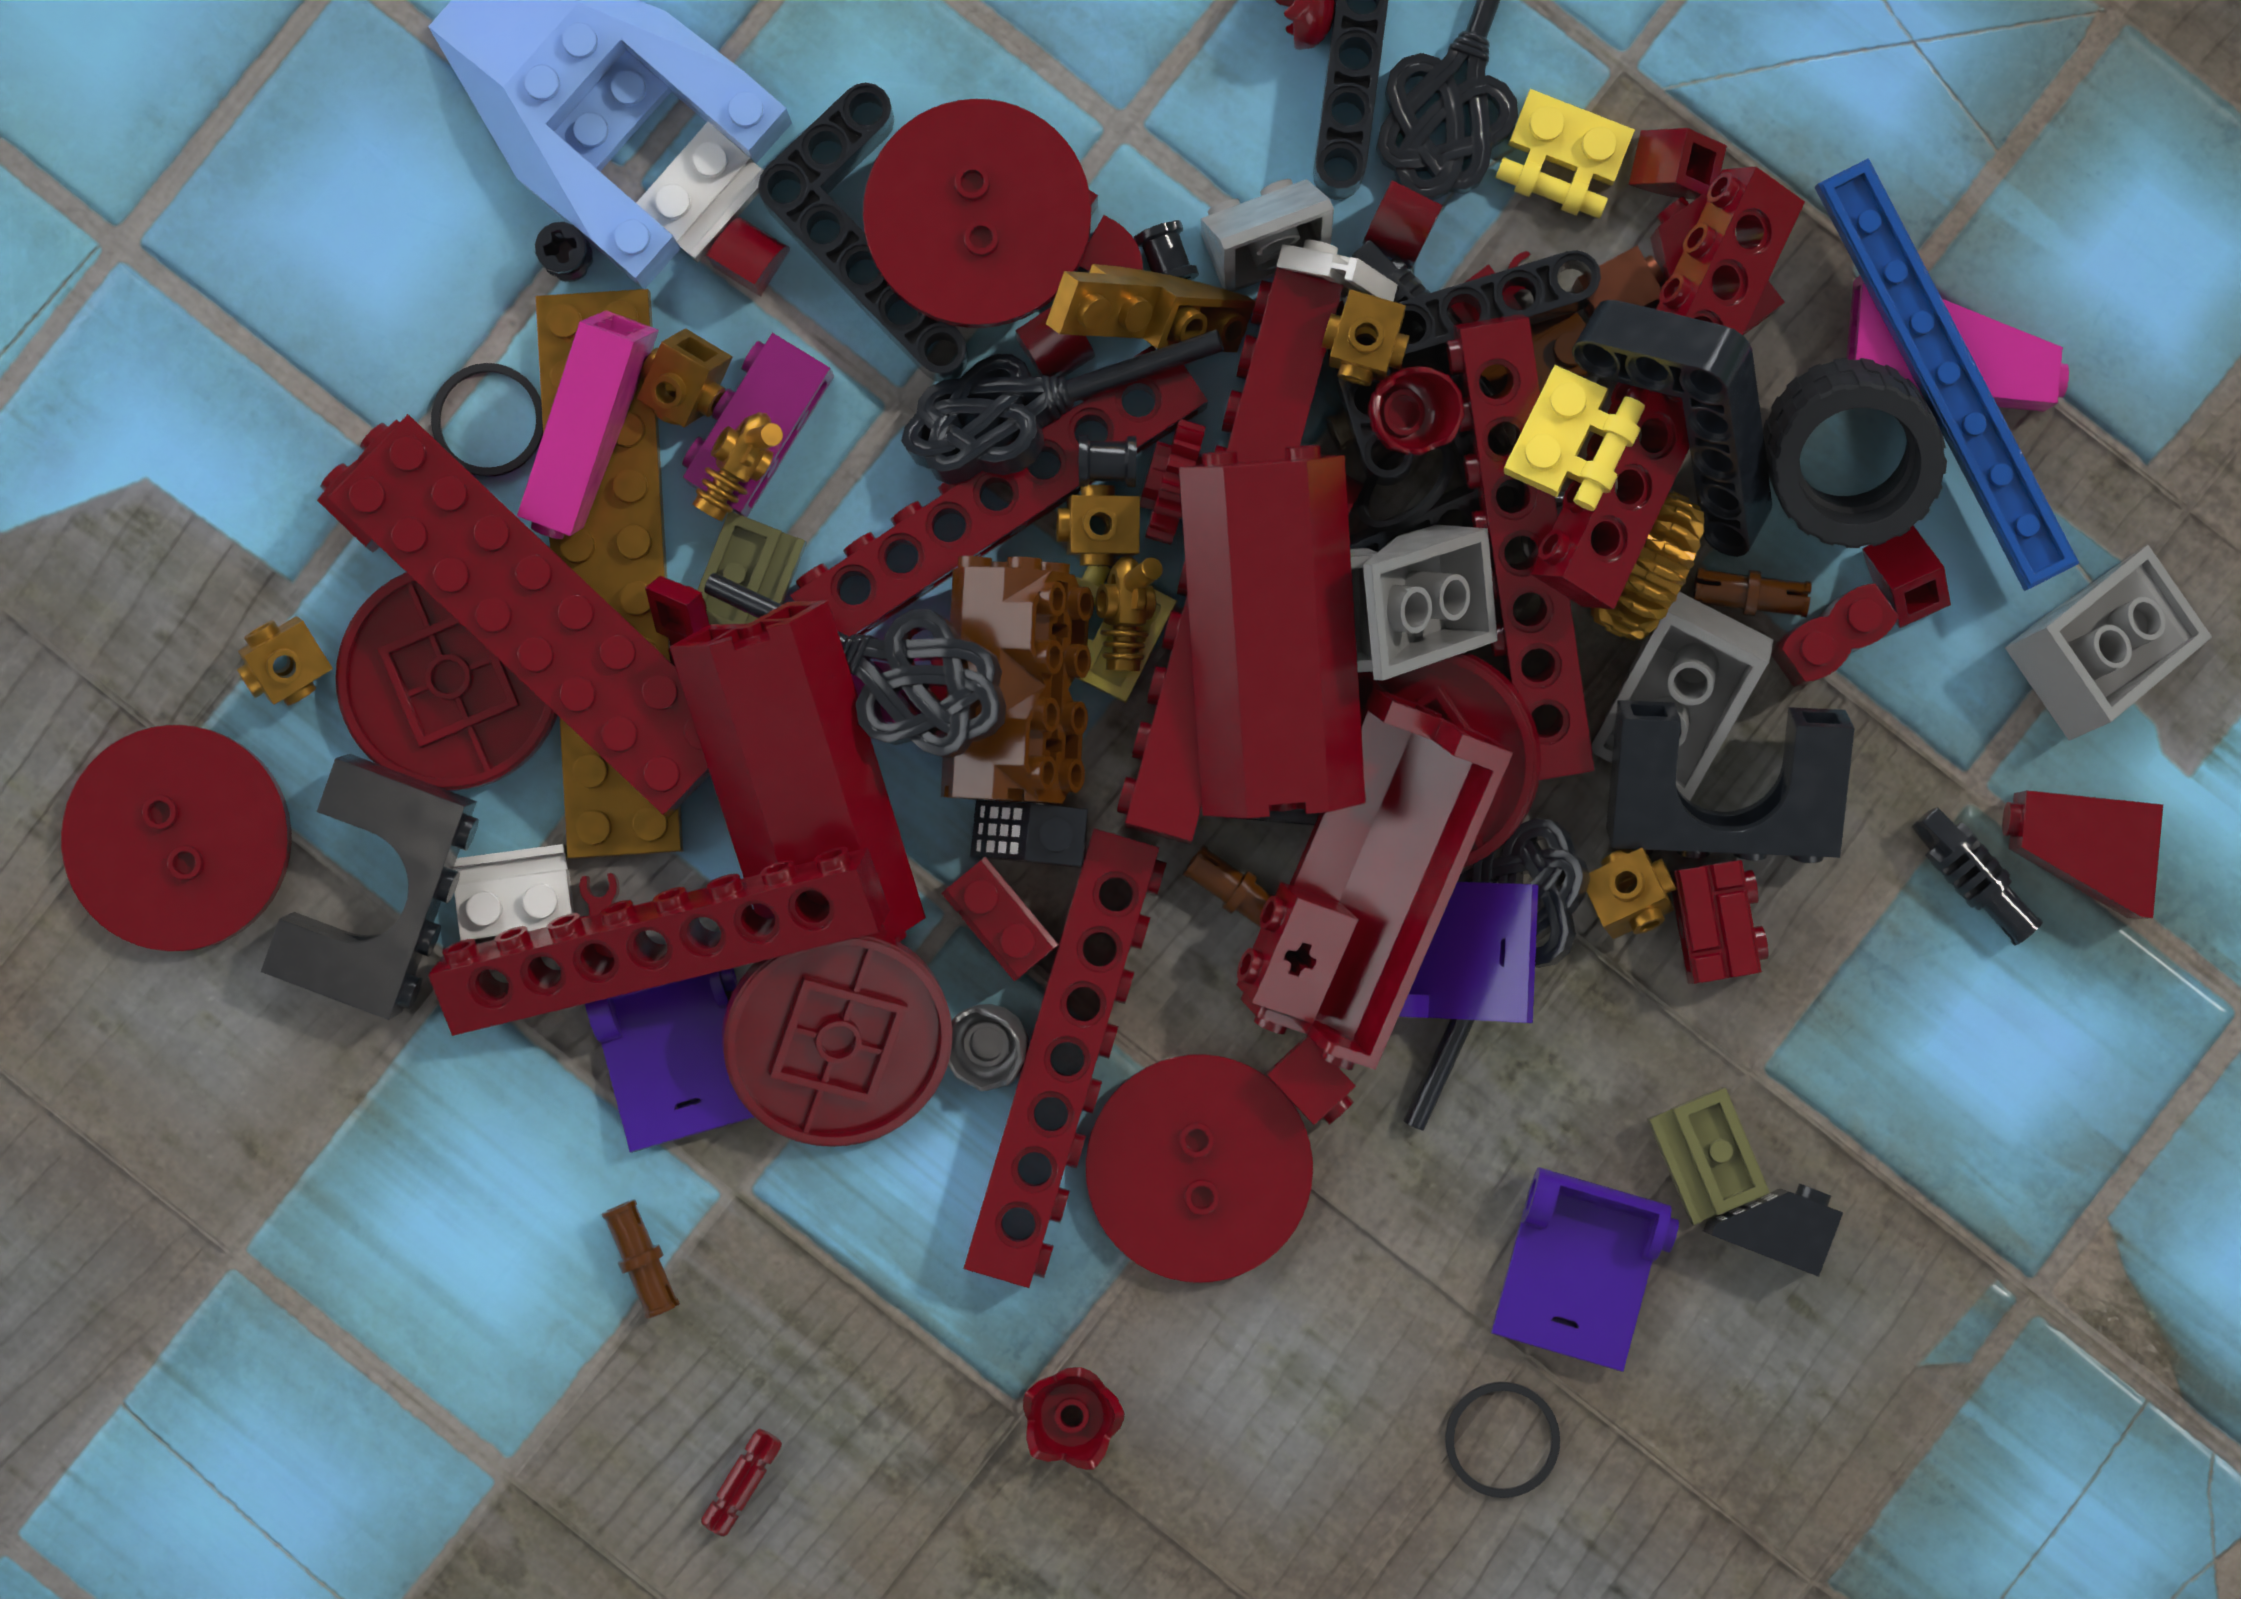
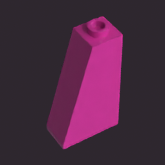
M1859 275L1853 281L1846 358L1848 360L1865 358L1874 360L1875 363L1883 366L1887 364L1898 370L1902 377L1908 378L1920 392ZM1942 299L1998 407L2044 412L2058 404V397L2063 398L2065 396L2069 381L2068 364L2061 363L2063 347Z
M607 310L579 322L517 514L518 517L532 521L531 529L535 532L551 538L563 539L565 534L571 536L584 528L641 380L642 366L651 353L656 341L658 329Z

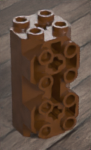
M958 557V568L953 569L950 622L953 624L961 640L979 644L997 656L1002 670L999 687L1007 706L1005 723L994 735L977 742L973 741L964 754L950 759L943 757L940 797L1062 804L1068 793H1078L1082 788L1085 780V769L1081 761L1083 733L1088 724V712L1082 701H1073L1069 687L1075 678H1085L1091 667L1088 629L1089 619L1094 610V597L1090 588L1079 587L1075 575L1070 574V564L1042 562L1041 558L1007 557V562L992 561V558ZM968 662L969 670L977 672L976 665ZM946 687V698H947V697L949 696V693H948V689H947V687ZM982 705L976 707V717L982 713Z

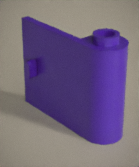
M1457 882L1399 1017L1533 1023L1538 885Z
M734 968L585 1004L593 1033L602 1044L630 1153L755 1118L743 1105L730 1082L722 1048L724 1016L731 998L730 992L734 991L738 984Z
M1538 1167L1529 1188L1490 1334L1624 1372L1652 1261L1657 1260L1661 1250L1670 1253L1676 1240L1679 1220L1671 1218V1205Z

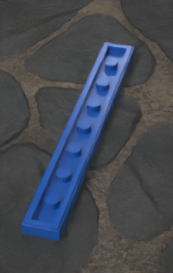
M1869 158L1818 183L1814 187L1923 398L1935 417L1937 425L2023 590L2031 589L2080 564Z

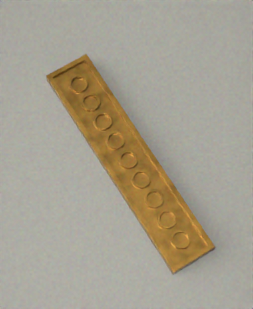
M648 289L535 296L543 433L579 322L607 310L653 327L651 292ZM641 377L584 528L571 536L565 534L563 539L549 537L550 549L670 661L668 652L670 647L669 637L656 632L645 587L660 575L667 578L658 417L653 413V408L637 399L645 381ZM560 718L567 857L574 859L683 852L681 806L670 817L661 814Z

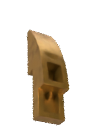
M1092 264L1089 273L1064 271L1046 325L1063 335L1142 338L1157 349L1217 329L1224 346L1223 352L1237 353L1256 301L1249 296L1171 275L1118 266Z

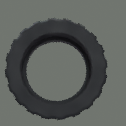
M1847 358L1833 359V362L1827 364H1817L1809 368L1808 372L1798 378L1795 377L1786 385L1785 391L1780 397H1776L1771 406L1769 418L1765 420L1763 435L1771 484L1782 509L1788 518H1792L1796 522L1800 530L1808 536L1811 534L1819 538L1820 542L1832 546L1837 544L1843 545L1846 548H1860V546L1873 545L1874 547L1886 543L1887 540L1893 537L1902 536L1910 531V527L1918 520H1922L1930 511L1929 507L1934 499H1938L1943 487L1941 482L1943 474H1946L1947 459L1944 456V448L1946 446L1943 434L1925 399L1922 398L1917 387L1908 378L1905 379L1899 374L1898 370L1887 364L1883 366L1875 363L1874 360L1865 358L1848 360ZM1872 408L1887 412L1899 421L1904 429L1907 441L1905 452L1892 475L1874 489L1851 496L1830 495L1811 487L1802 475L1799 460L1802 448L1814 429L1827 418L1849 409Z

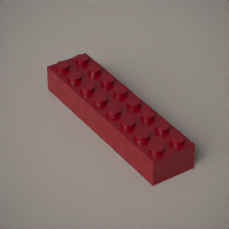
M407 414L328 496L343 513L661 814L670 817L710 775L676 667L410 415Z

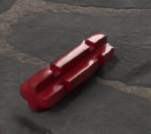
M762 1429L754 1432L744 1448L747 1451L746 1455L741 1454L717 1492L716 1496L719 1499L717 1502H711L701 1518V1523L708 1530L723 1537L728 1535L739 1517L736 1512L744 1509L767 1471L765 1465H771L782 1447V1442L776 1436Z

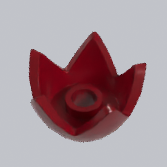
M1082 1367L1066 1368L1053 1376L1039 1380L1029 1388L1023 1399V1410L1027 1418L1026 1440L1031 1456L1046 1462L1063 1460L1076 1468L1094 1470L1106 1454L1110 1439L1121 1428L1125 1417L1118 1398L1105 1387L1095 1373ZM1068 1405L1078 1406L1083 1412V1419L1077 1425H1067L1061 1418L1063 1408Z

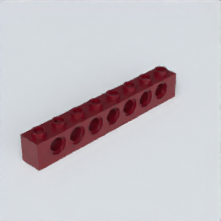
M1757 166L1722 169L1720 175L1712 182L1707 192L1708 201L1696 226L1689 231L1684 240L1683 254L1673 275L1664 283L1660 291V302L1656 310L1727 326L1743 335L1805 203L1804 200ZM1618 383L1615 386L1608 414L1616 415L1623 398L1626 396L1634 398L1645 405V409L1637 423V426L1642 431L1641 442L1638 434L1633 446L1625 447L1614 470L1618 476L1616 479L1618 482L1617 493L1615 492L1614 483L1609 493L1603 492L1594 511L1584 509L1573 501L1581 483L1574 480L1569 485L1563 496L1562 510L1553 529L1540 544L1539 558L1531 573L1532 576L1581 607L1615 608L1689 451L1682 398ZM1596 433L1593 434L1587 446L1588 455L1585 459L1586 461H1593L1604 437ZM1593 531L1594 540L1593 544L1591 545V533Z
M1518 314L1453 325L1455 339L1446 341L1447 358L1451 375L1460 374L1465 416L1459 431H1469L1472 454L1463 455L1464 472L1468 489L1477 488L1480 510L1472 511L1471 513L1472 526L1475 528H1488L1498 639V641L1490 643L1494 658L1502 656L1505 677L1522 696L1530 713L1538 706L1544 704L1556 707L1557 716L1554 723L1547 729L1537 730L1541 750L1539 780L1592 772L1595 770L1570 599L1531 575L1539 558L1540 544L1545 536L1552 531L1558 518L1555 496L1522 482L1524 496L1519 504L1512 508L1499 507L1496 501V493L1499 486L1506 480L1515 479L1504 474V466L1540 396L1529 317ZM1494 364L1503 365L1508 375L1505 388L1495 395L1483 394L1479 386L1481 373L1488 366ZM1500 422L1512 423L1516 430V439L1513 445L1502 452L1492 451L1488 445V434L1492 427ZM1517 536L1530 537L1532 552L1529 558L1520 564L1506 562L1504 551L1507 543ZM1527 592L1537 593L1541 601L1537 614L1527 620L1515 618L1513 615L1515 600ZM1537 648L1547 650L1549 656L1548 664L1541 673L1536 675L1522 673L1521 662L1527 652Z
M1150 346V347L1146 348L1145 350H1143L1142 352L1138 353L1136 356H1139V355H1142V354H1145V353H1148V352H1151V351H1154V350H1157V349H1156L1154 346ZM1184 365L1084 398L1082 403L1043 429L1045 445L1041 452L1054 454L1061 463L1060 469L1055 476L1049 479H1038L1029 472L1027 467L1023 471L1007 475L981 471L965 482L950 485L943 482L937 488L941 496L922 507L919 501L906 506L890 519L894 527L879 537L875 538L872 532L859 537L843 550L847 558L829 570L824 563L812 568L796 580L800 589L790 596L794 602L828 600L839 632L848 636L852 634L865 635L952 578L953 569L958 568L959 556L984 557L1067 502V498L1071 495L1079 494L1081 492V487H1079V443L1075 438V432L1082 423L1087 421L1101 423L1108 432L1105 441H1126L1128 436H1137V456L1176 430L1180 419L1190 421L1205 411L1208 400ZM1143 390L1152 396L1155 406L1149 414L1135 417L1124 410L1122 406L1124 397L1131 391ZM1090 481L1089 485H1093L1097 481ZM1003 483L1009 486L1013 491V499L1010 505L999 511L986 508L981 502V495L988 485ZM957 514L962 517L966 522V529L962 537L953 542H944L938 539L934 534V526L941 516ZM903 544L914 547L918 551V562L911 571L896 573L888 568L887 557L894 547ZM856 575L867 578L871 584V591L864 602L850 605L842 601L840 588L847 578Z
M1093 829L963 1269L1026 1288H1030L1033 1275L1041 1278L1045 1277L1054 1245L1044 1243L1043 1240L1049 1220L1061 1223L1070 1190L1060 1188L1059 1186L1065 1166L1076 1169L1078 1166L1086 1135L1076 1133L1077 1125L1082 1111L1093 1114L1102 1081L1092 1078L1098 1056L1109 1059L1119 1026L1109 1024L1108 1020L1114 1001L1125 1004L1135 972L1124 969L1130 947L1142 949L1151 918L1140 914L1146 892L1158 895L1167 862L1156 859L1160 847L1099 829ZM1114 878L1126 881L1133 892V899L1126 909L1116 912L1106 909L1099 899L1101 886L1106 881ZM1105 933L1114 939L1117 953L1111 963L1105 966H1094L1086 960L1083 954V945L1090 935ZM1079 987H1088L1094 990L1101 1002L1098 1014L1087 1021L1075 1019L1067 1008V999L1070 993ZM1063 1042H1071L1078 1045L1084 1054L1082 1068L1072 1075H1063L1057 1072L1051 1063L1053 1049ZM1044 1098H1058L1067 1107L1068 1119L1058 1129H1046L1035 1118V1107ZM1031 1152L1045 1155L1052 1166L1050 1177L1040 1184H1031L1025 1181L1019 1173V1161L1024 1155ZM1016 1207L1027 1209L1035 1219L1034 1231L1028 1237L1021 1239L1008 1235L1002 1224L1004 1214Z
M836 847L822 852L815 857V861L794 865V862L791 860L780 861L767 866L759 875L743 879L740 878L739 874H728L712 880L707 884L706 888L687 892L685 887L671 888L656 895L653 901L634 905L631 900H623L605 907L600 911V914L581 918L578 913L563 915L551 921L547 927L528 931L525 926L514 927L500 933L493 941L476 944L474 939L462 940L442 951L443 956L428 976L450 1032L454 1036L879 933L890 909L869 849L863 848L849 852L847 847ZM812 890L821 893L826 897L829 904L818 905L812 902L807 897L805 891ZM752 904H761L768 907L775 918H764L754 911ZM699 917L712 919L717 923L721 931L706 929L700 923ZM651 930L661 934L667 944L655 943L648 937L646 931ZM593 944L606 946L612 952L613 957L601 955L594 948ZM541 957L553 959L561 970L549 968L544 964ZM489 969L502 973L508 983L496 980L491 975Z

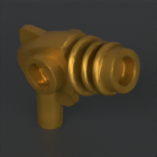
M758 412L748 416L739 424L736 430L727 426L720 433L711 451V456L717 459L716 465L720 470L716 471L710 467L705 468V472L712 476L714 480L702 479V484L708 487V490L696 489L698 495L692 503L695 507L722 522L727 512L732 513L733 508L726 502L730 500L731 502L738 503L739 501L738 497L732 494V492L735 490L740 494H747V490L739 485L738 482L742 481L745 483L749 479L758 481L765 474L773 458V452L767 448L778 445L783 438L781 428L777 424L771 423L767 413Z
M1129 555L1121 557L1110 570L1107 584H1101L1097 589L1095 599L1097 615L1100 618H1104L1106 624L1113 626V630L1100 631L1101 635L1113 636V641L1103 642L1104 647H1112V653H1103L1102 655L1103 658H1106V670L1140 671V660H1143L1145 656L1143 654H1135V648H1144L1145 644L1136 642V637H1147L1149 633L1147 631H1136V627L1146 624V620H1150L1155 612L1156 595L1153 587L1149 585L1161 577L1163 573L1162 564L1156 558L1150 557L1138 564Z

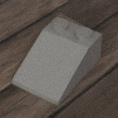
M1284 179L1263 188L1260 191V197L1241 204L1239 199H1230L1211 207L1208 210L1209 216L1201 218V235L1222 288L1235 292L1259 283L1261 280L1274 277L1282 244L1303 248L1304 242L1307 239L1331 244L1334 208L1330 198L1308 179L1293 184L1291 179Z
M1448 525L1426 527L1397 536L1363 564L1374 680L1383 681L1498 641L1488 528Z
M2146 545L2038 620L2006 646L2005 649L2070 741L2112 722L2210 640L2212 636L2150 546Z
M1679 592L1677 600L1668 609L1666 617L1661 619L1657 628L1645 637L1591 743L1592 753L1612 763L1617 700L1674 702L1681 719L1676 787L1690 801L1767 667L1774 640Z

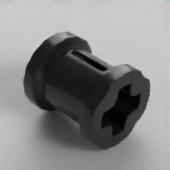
M1180 220L1161 223L1145 229L1135 235L1134 240L1138 247H1143L1151 272L1193 280L1199 276L1197 266L1190 265L1179 235L1183 231Z
M553 222L545 226L537 236L535 254L550 275L557 277L563 282H575L586 275L588 268L593 262V251L588 241L574 225L566 222ZM563 241H568L573 248L569 251L570 261L566 263H561L554 256L560 253L559 243Z
M1079 435V487H1088L1090 481L1125 482L1127 487H1136L1137 436H1128L1126 441H1090L1088 435Z

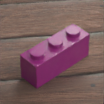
M773 332L765 344L757 341L753 345L741 367V370L747 373L736 392L731 389H727L712 413V418L717 420L715 426L706 440L700 436L696 438L682 461V466L687 468L683 476L685 481L696 489L700 488L707 491L708 487L702 484V479L706 478L713 481L714 478L705 472V468L710 467L716 471L720 470L716 465L717 459L711 456L712 448L720 433L727 426L736 430L739 424L748 416L758 412L767 413L771 423L777 424L783 432L782 441L776 446L767 448L773 452V458L761 479L758 481L749 479L745 483L739 481L738 484L747 490V494L743 495L734 490L732 494L738 497V503L731 502L730 500L726 502L733 508V512L748 517L834 378L830 367Z

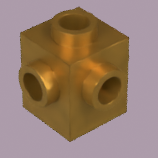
M1349 290L1342 316L1331 313L1322 342L1323 348L1331 350L1329 366L1339 369L1337 375L1339 378L1351 383L1370 386L1372 379L1382 381L1387 376L1389 367L1400 370L1410 337L1399 333L1406 305ZM1366 337L1373 340L1374 343L1364 346L1358 343L1357 340Z
M685 328L662 341L659 348H655L649 354L641 369L640 376L645 381L637 399L653 408V413L659 419L673 425L686 427L704 415L710 417L725 392L721 382L733 356Z
M1088 485V487H1081V495H1071L1067 498V508H1057V542H1067L1066 555H1080V566H1114V556H1135L1139 554L1140 496H1115V486ZM1092 516L1103 520L1105 524L1103 535H1097L1090 529L1089 522Z
M295 616L279 627L272 620L247 634L244 639L248 645L238 651L245 665L236 670L254 698L264 693L273 705L284 700L285 704L289 706L315 691L316 687L313 681L333 668L304 621ZM286 655V666L281 670H273L274 661L278 657Z
M1643 848L1633 852L1631 849H1621L1613 852L1601 861L1602 867L1589 873L1590 882L1587 893L1604 929L1612 939L1630 931H1633L1634 934L1651 931L1665 921L1663 915L1675 910L1668 897V893L1676 890V886L1662 858L1652 863Z

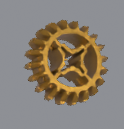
M1675 491L1668 493L1615 608L1590 607L1594 622L1604 626L1606 631L1616 636L1622 637L1623 635L1632 640H1641L1657 628L1659 621L1666 617L1668 609L1677 600L1681 587L1686 584V577L1693 567L1695 555L1701 547L1700 538L1704 533V512L1701 511L1700 506L1693 504L1689 501L1688 497Z

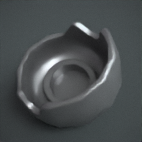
M980 1004L959 1012L951 1020L952 1048L948 1066L958 1080L979 1091H988L1008 1086L1018 1077L1028 1052V1034L1016 1015L1004 1007L993 1004Z

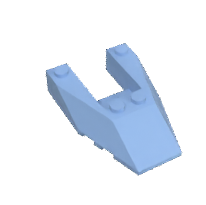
M451 0L428 26L518 181L566 223L574 225L590 244L642 289H645L681 248L669 231L604 176L601 170L665 98L672 92L705 122L711 123L741 149L755 164L792 124L787 108L747 73L669 13L640 0Z

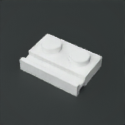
M707 122L636 204L669 231L679 246L698 263L724 229L759 194L758 184L764 169H761L741 149L711 123Z
M1309 239L1305 240L1303 248L1282 244L1277 262L1278 268L1342 284L1344 286L1341 297L1344 298L1348 297L1349 290L1351 289L1394 301L1398 286L1396 283L1358 258L1338 255L1337 247Z
M560 844L457 858L453 870L460 872L459 881L454 892L460 941L496 937L508 929L525 926L528 931L547 927L551 921L558 917L574 913L570 873L566 859V845Z

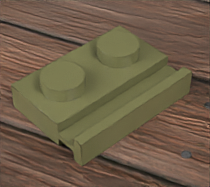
M728 513L697 591L702 592L706 602L709 624H749L758 619L706 594L704 587L711 574L717 573L783 605L807 542L737 513Z
M1725 1087L1718 1088L1675 1106L1668 1111L1647 1118L1691 1224L1696 1225L1707 1218L1720 1215L1770 1194Z

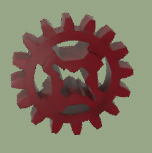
M1180 419L1171 445L1157 441L1140 499L1141 508L1152 510L1146 530V538L1169 545L1172 544L1179 519H1182L1179 467L1203 464L1202 454L1199 452L1206 426Z

